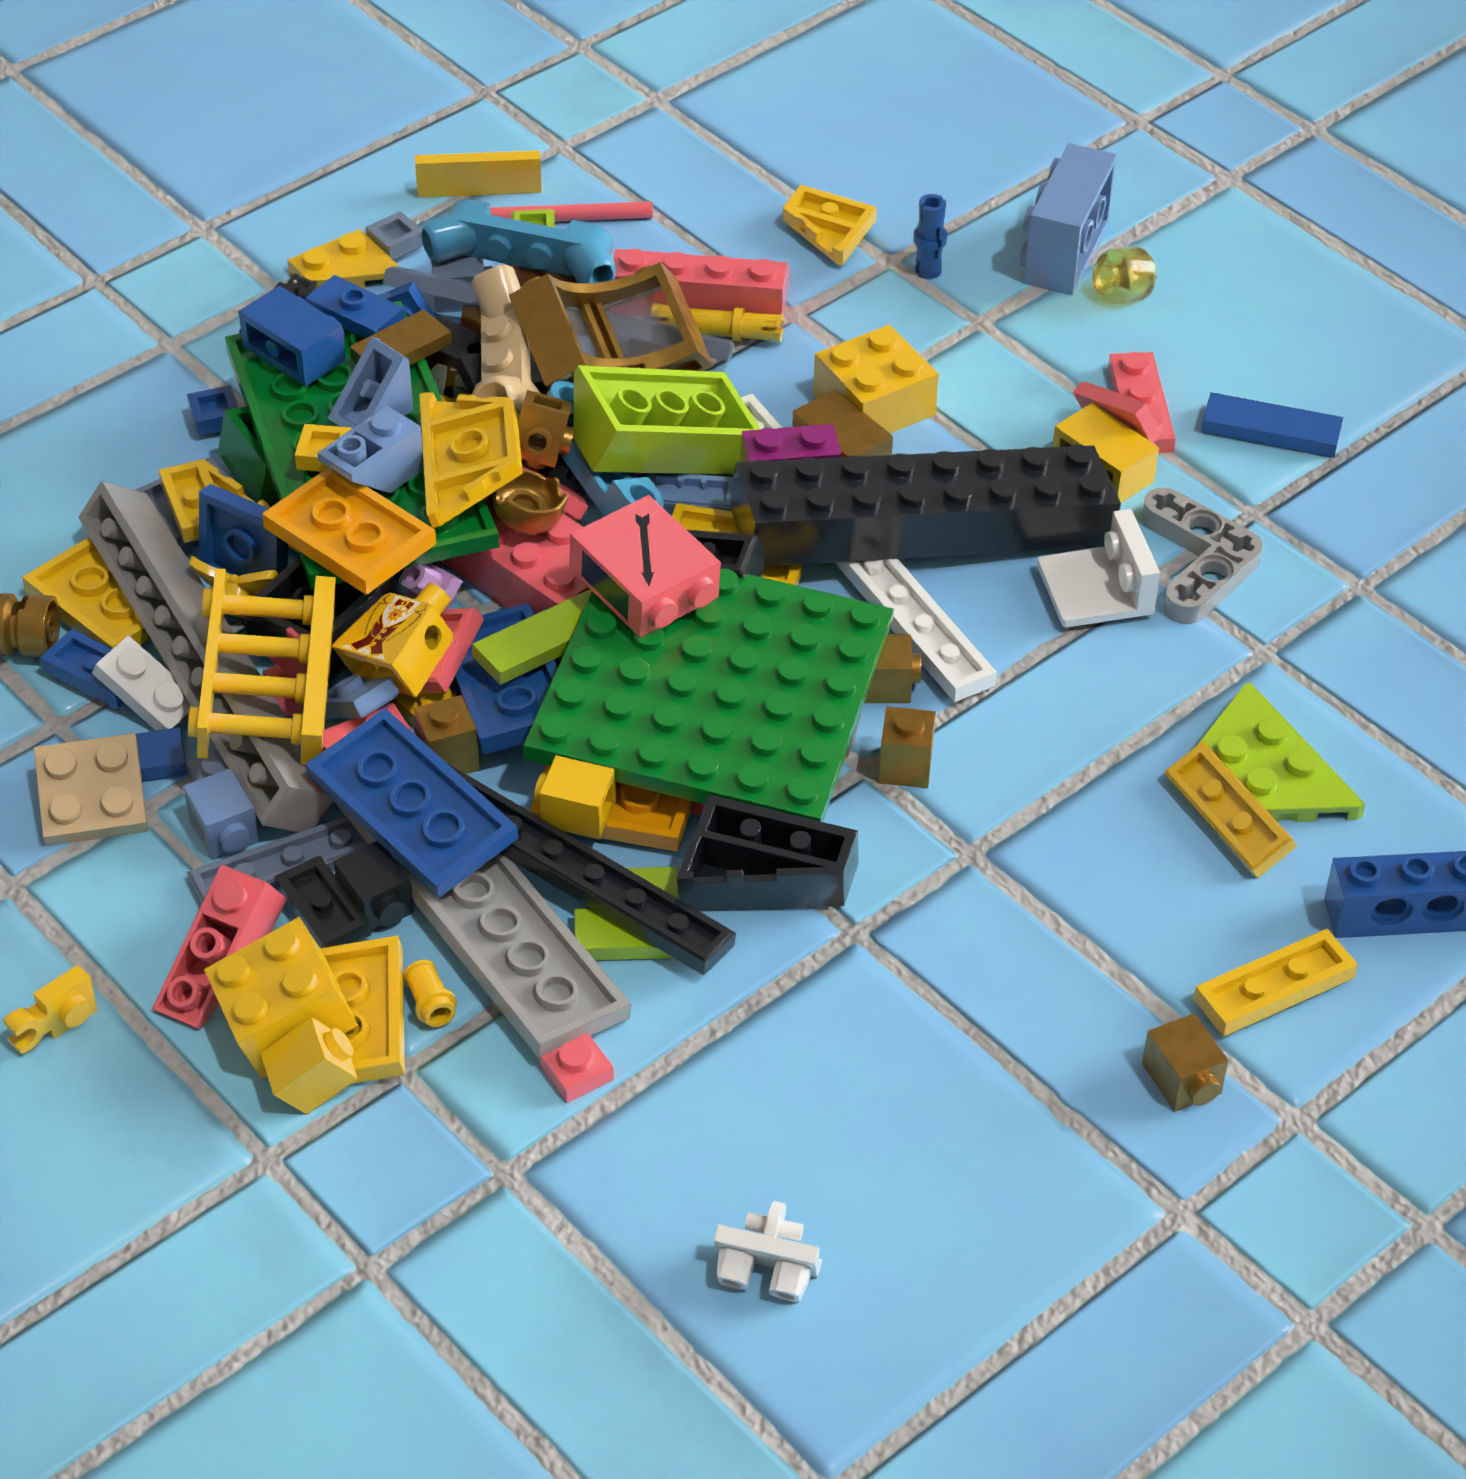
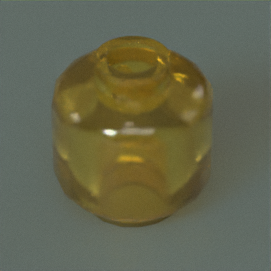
M1128 246L1105 251L1097 259L1092 273L1094 288L1110 304H1125L1144 300L1153 291L1157 278L1153 258L1145 249L1139 246Z

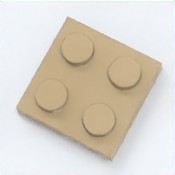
M136 733L34 747L42 832L46 846L148 831Z

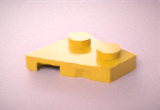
M800 185L783 206V221L836 264L843 266L875 223L877 207Z

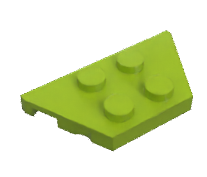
M1251 682L1241 688L1199 742L1204 741L1277 822L1281 820L1317 821L1318 813L1345 812L1347 820H1358L1363 817L1365 803Z

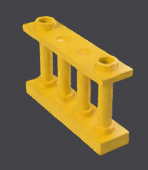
M215 568L213 588H204L202 618H210L200 705L199 707L190 706L188 718V737L197 738V758L208 759L211 733L291 739V744L301 745L300 765H305L322 753L335 609L336 577L316 576L314 596L304 595V600L226 594V569ZM224 614L303 620L302 625H311V633L301 634L300 639L222 633ZM220 653L296 658L299 659V664H308L307 674L297 673V678L218 673ZM215 693L295 698L296 704H304L303 714L293 713V718L213 713Z

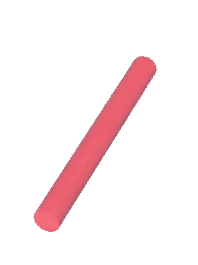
M652 201L490 208L491 215L512 219L511 211L554 210L555 222L653 218Z

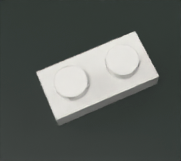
M129 635L95 665L92 674L156 731L177 728L189 717L191 705L173 675Z

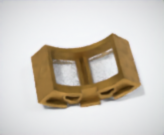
M661 262L642 267L629 276L598 283H570L558 280L547 273L542 277L529 279L519 290L509 295L543 382L549 389L557 381H568L574 384V371L578 365L704 371L714 366L677 278Z

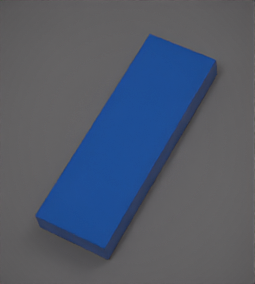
M1210 392L1201 432L1335 457L1343 417Z

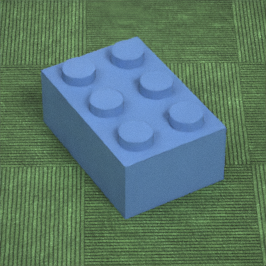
M1068 143L1061 158L1053 159L1048 182H1041L1037 192L1035 207L1029 206L1024 217L1023 231L1029 232L1028 240L1024 242L1020 255V265L1025 266L1024 284L1073 296L1109 223L1117 154Z

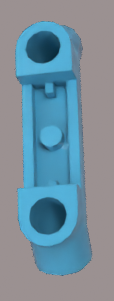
M461 199L452 205L447 215L427 220L422 227L421 238L427 256L436 263L465 255L571 276L578 283L584 284L615 279L616 266L610 256L614 246L612 237L601 226L593 223L571 220L568 228L565 230L494 216L490 212V203Z
M568 381L554 382L546 395L572 402L566 426L574 428V384ZM573 438L568 455L559 453L604 517L647 495H650L661 507L664 506V500L649 477L631 478L628 472H593Z

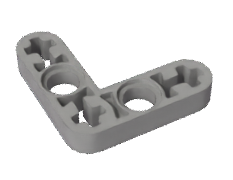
M1161 487L1153 489L1146 494L1142 512L1144 524L1151 530L1199 556L1167 586L1164 612L1172 621L1181 624L1197 623L1258 568L1262 553V541L1254 532L1176 490ZM1193 527H1205L1213 533L1202 535L1194 533L1190 529ZM1205 572H1217L1225 578L1218 581L1210 580L1202 574ZM1193 591L1196 592L1195 600L1190 599L1193 597Z

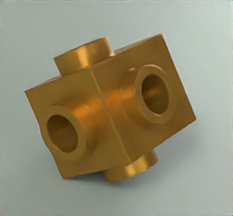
M530 390L526 391L521 413L517 412L523 465L535 469H543L545 465L555 468L558 454L568 455L575 428L566 426L572 402Z

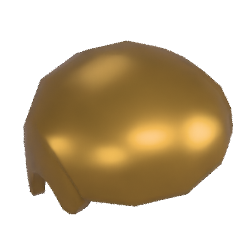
M522 469L523 474L493 492V506L498 518L514 532L528 535L551 530L561 519L569 494L564 493L562 495L558 478L546 479L537 472Z

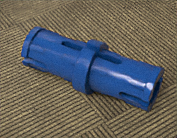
M927 194L919 199V222L914 230L913 242L917 246L915 274L918 273V277L923 279H935L941 275L943 247L947 244V231L944 228L947 201L937 194Z

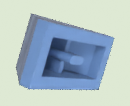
M371 337L328 416V419L339 427L353 429L386 405L403 416L412 412L413 400L409 359L379 339Z

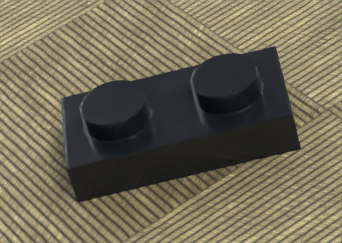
M320 855L274 876L276 890L287 898L285 903L296 918L300 916L319 948L355 943L371 936L370 921Z

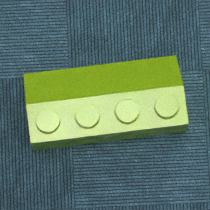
M578 365L574 371L575 431L573 439L593 472L734 475L735 463L740 462L742 431L761 430L725 372Z

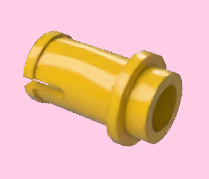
M427 959L418 960L410 964L405 969L403 978L416 1001L415 1014L417 1018L431 1027L446 1025L454 1018L456 1013L457 999L452 991L445 989L432 961Z

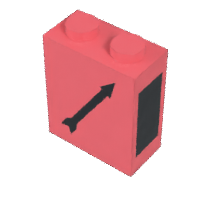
M650 495L570 533L569 569L639 637L658 628L666 627L675 619L696 608L704 607L712 602V600L718 598L721 562Z

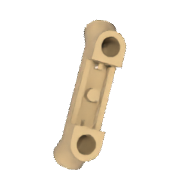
M503 264L477 274L471 282L481 309V382L476 384L471 395H475L478 398H488L491 396L511 397L517 412L521 413L526 391L540 392L531 381L530 347L509 297L511 293L519 290L521 287L514 268Z

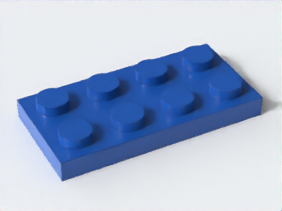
M530 603L483 614L484 621L472 644L533 616L534 613ZM471 644L453 679L477 728V739L482 754L508 750L513 746L524 744L558 669L555 661L552 660L500 685L472 657Z
M383 708L305 764L308 777L438 898L519 839L517 826L386 708Z

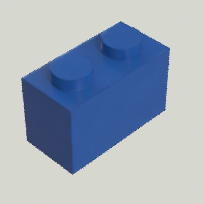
M280 285L238 311L243 347L305 387L346 361L345 334L342 324L334 317L324 314L308 304L302 297H297Z

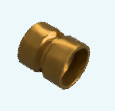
M0 593V656H11L16 649H19L23 657H41L59 641L60 613L58 601L54 595L27 594L24 595L21 601H18L13 593Z

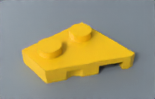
M361 229L344 234L342 237L287 259L288 270L291 276L296 273L299 274L298 276L318 281L317 288L333 275H336L365 289V281L384 279L385 269L393 266L400 267Z
M204 459L158 470L162 489L184 543L199 539V491L209 484L253 501L244 495V489L240 483L231 477L221 475L218 468ZM263 499L257 502V504L270 508L269 504Z

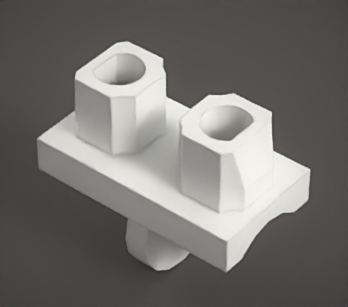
M773 1201L768 1216L748 1212L746 1217L745 1229L761 1232L764 1235L720 1224L717 1225L714 1237V1244L718 1252L717 1279L722 1286L748 1290L754 1264L774 1268L769 1287L770 1295L778 1299L799 1303L808 1286L810 1277L818 1278L822 1264V1260L818 1258L819 1247L781 1239L783 1237L801 1241L804 1224L786 1221V1204Z

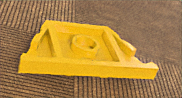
M425 392L419 394L426 511L433 528L443 525L523 474L517 410L511 397L491 396L488 398H478L475 395L459 394L456 402L437 401L434 393Z

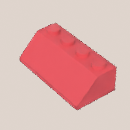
M615 248L613 257L616 266L615 279L629 276L642 267L661 262L677 278L689 308L734 311L735 307L745 308V312L783 314L784 316L791 278V269L787 262ZM663 291L631 304L610 309V314L628 318L654 320L655 318H651L653 304H658L659 306L669 305Z

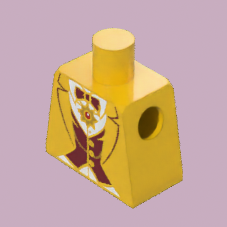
M428 583L415 599L391 592L385 594L334 642L332 648L353 675L359 674L361 678L392 677L400 693L416 697L453 641V633L440 616L451 603V599L442 588L433 583Z

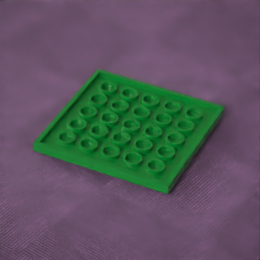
M720 569L718 598L712 600V602L704 607L696 608L675 619L666 627L658 628L639 637L592 591L523 745V759L551 766L557 755L613 768L615 770V782L703 804L706 803L710 794L823 822L890 631L894 609L747 574L744 579L738 577L732 570Z

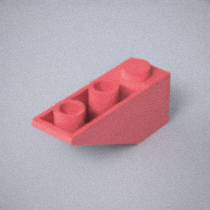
M221 864L152 1009L200 1030L220 1005L204 969L272 932L287 898L267 882Z

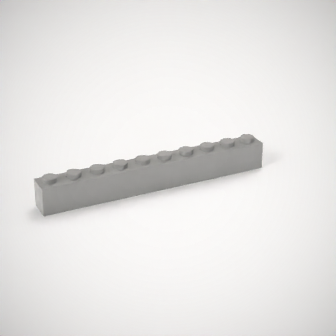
M101 481L78 518L192 707H199L210 618H202L203 591L206 587L189 565V560L149 496L143 492ZM224 618L222 633L234 634ZM220 653L218 673L261 676L248 655ZM215 693L213 713L287 718L274 697ZM211 733L210 738L227 767L232 769L263 826L301 832L318 824L333 800L308 777L305 765H300V744H291V739Z

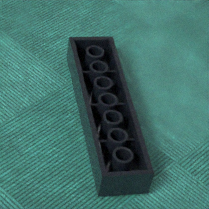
M1094 445L736 462L730 500V509L738 534L758 535L762 542L765 554L764 566L1105 547V533L1111 531L1113 511H1119L1121 502Z

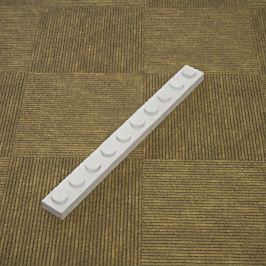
M753 394L741 397L760 429L782 428ZM898 559L834 562L869 603L894 609L891 629L895 634H911L912 654H921V664L953 702L996 685V670Z

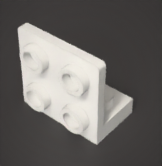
M1132 509L1113 511L1111 531L1105 533V547L1038 557V570L1063 627L1154 614L1160 571Z

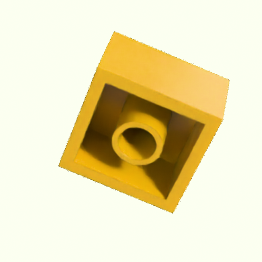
M889 324L815 353L813 395L818 398L835 389L886 431L892 433L936 415L939 373Z
M300 916L204 969L237 1044L262 1079L267 1077V1073L260 1053L308 1018L313 1017L330 1029L338 1028L344 1034L358 1026L323 952Z

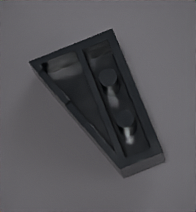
M709 794L677 877L679 900L698 911L844 906L859 864L858 830Z

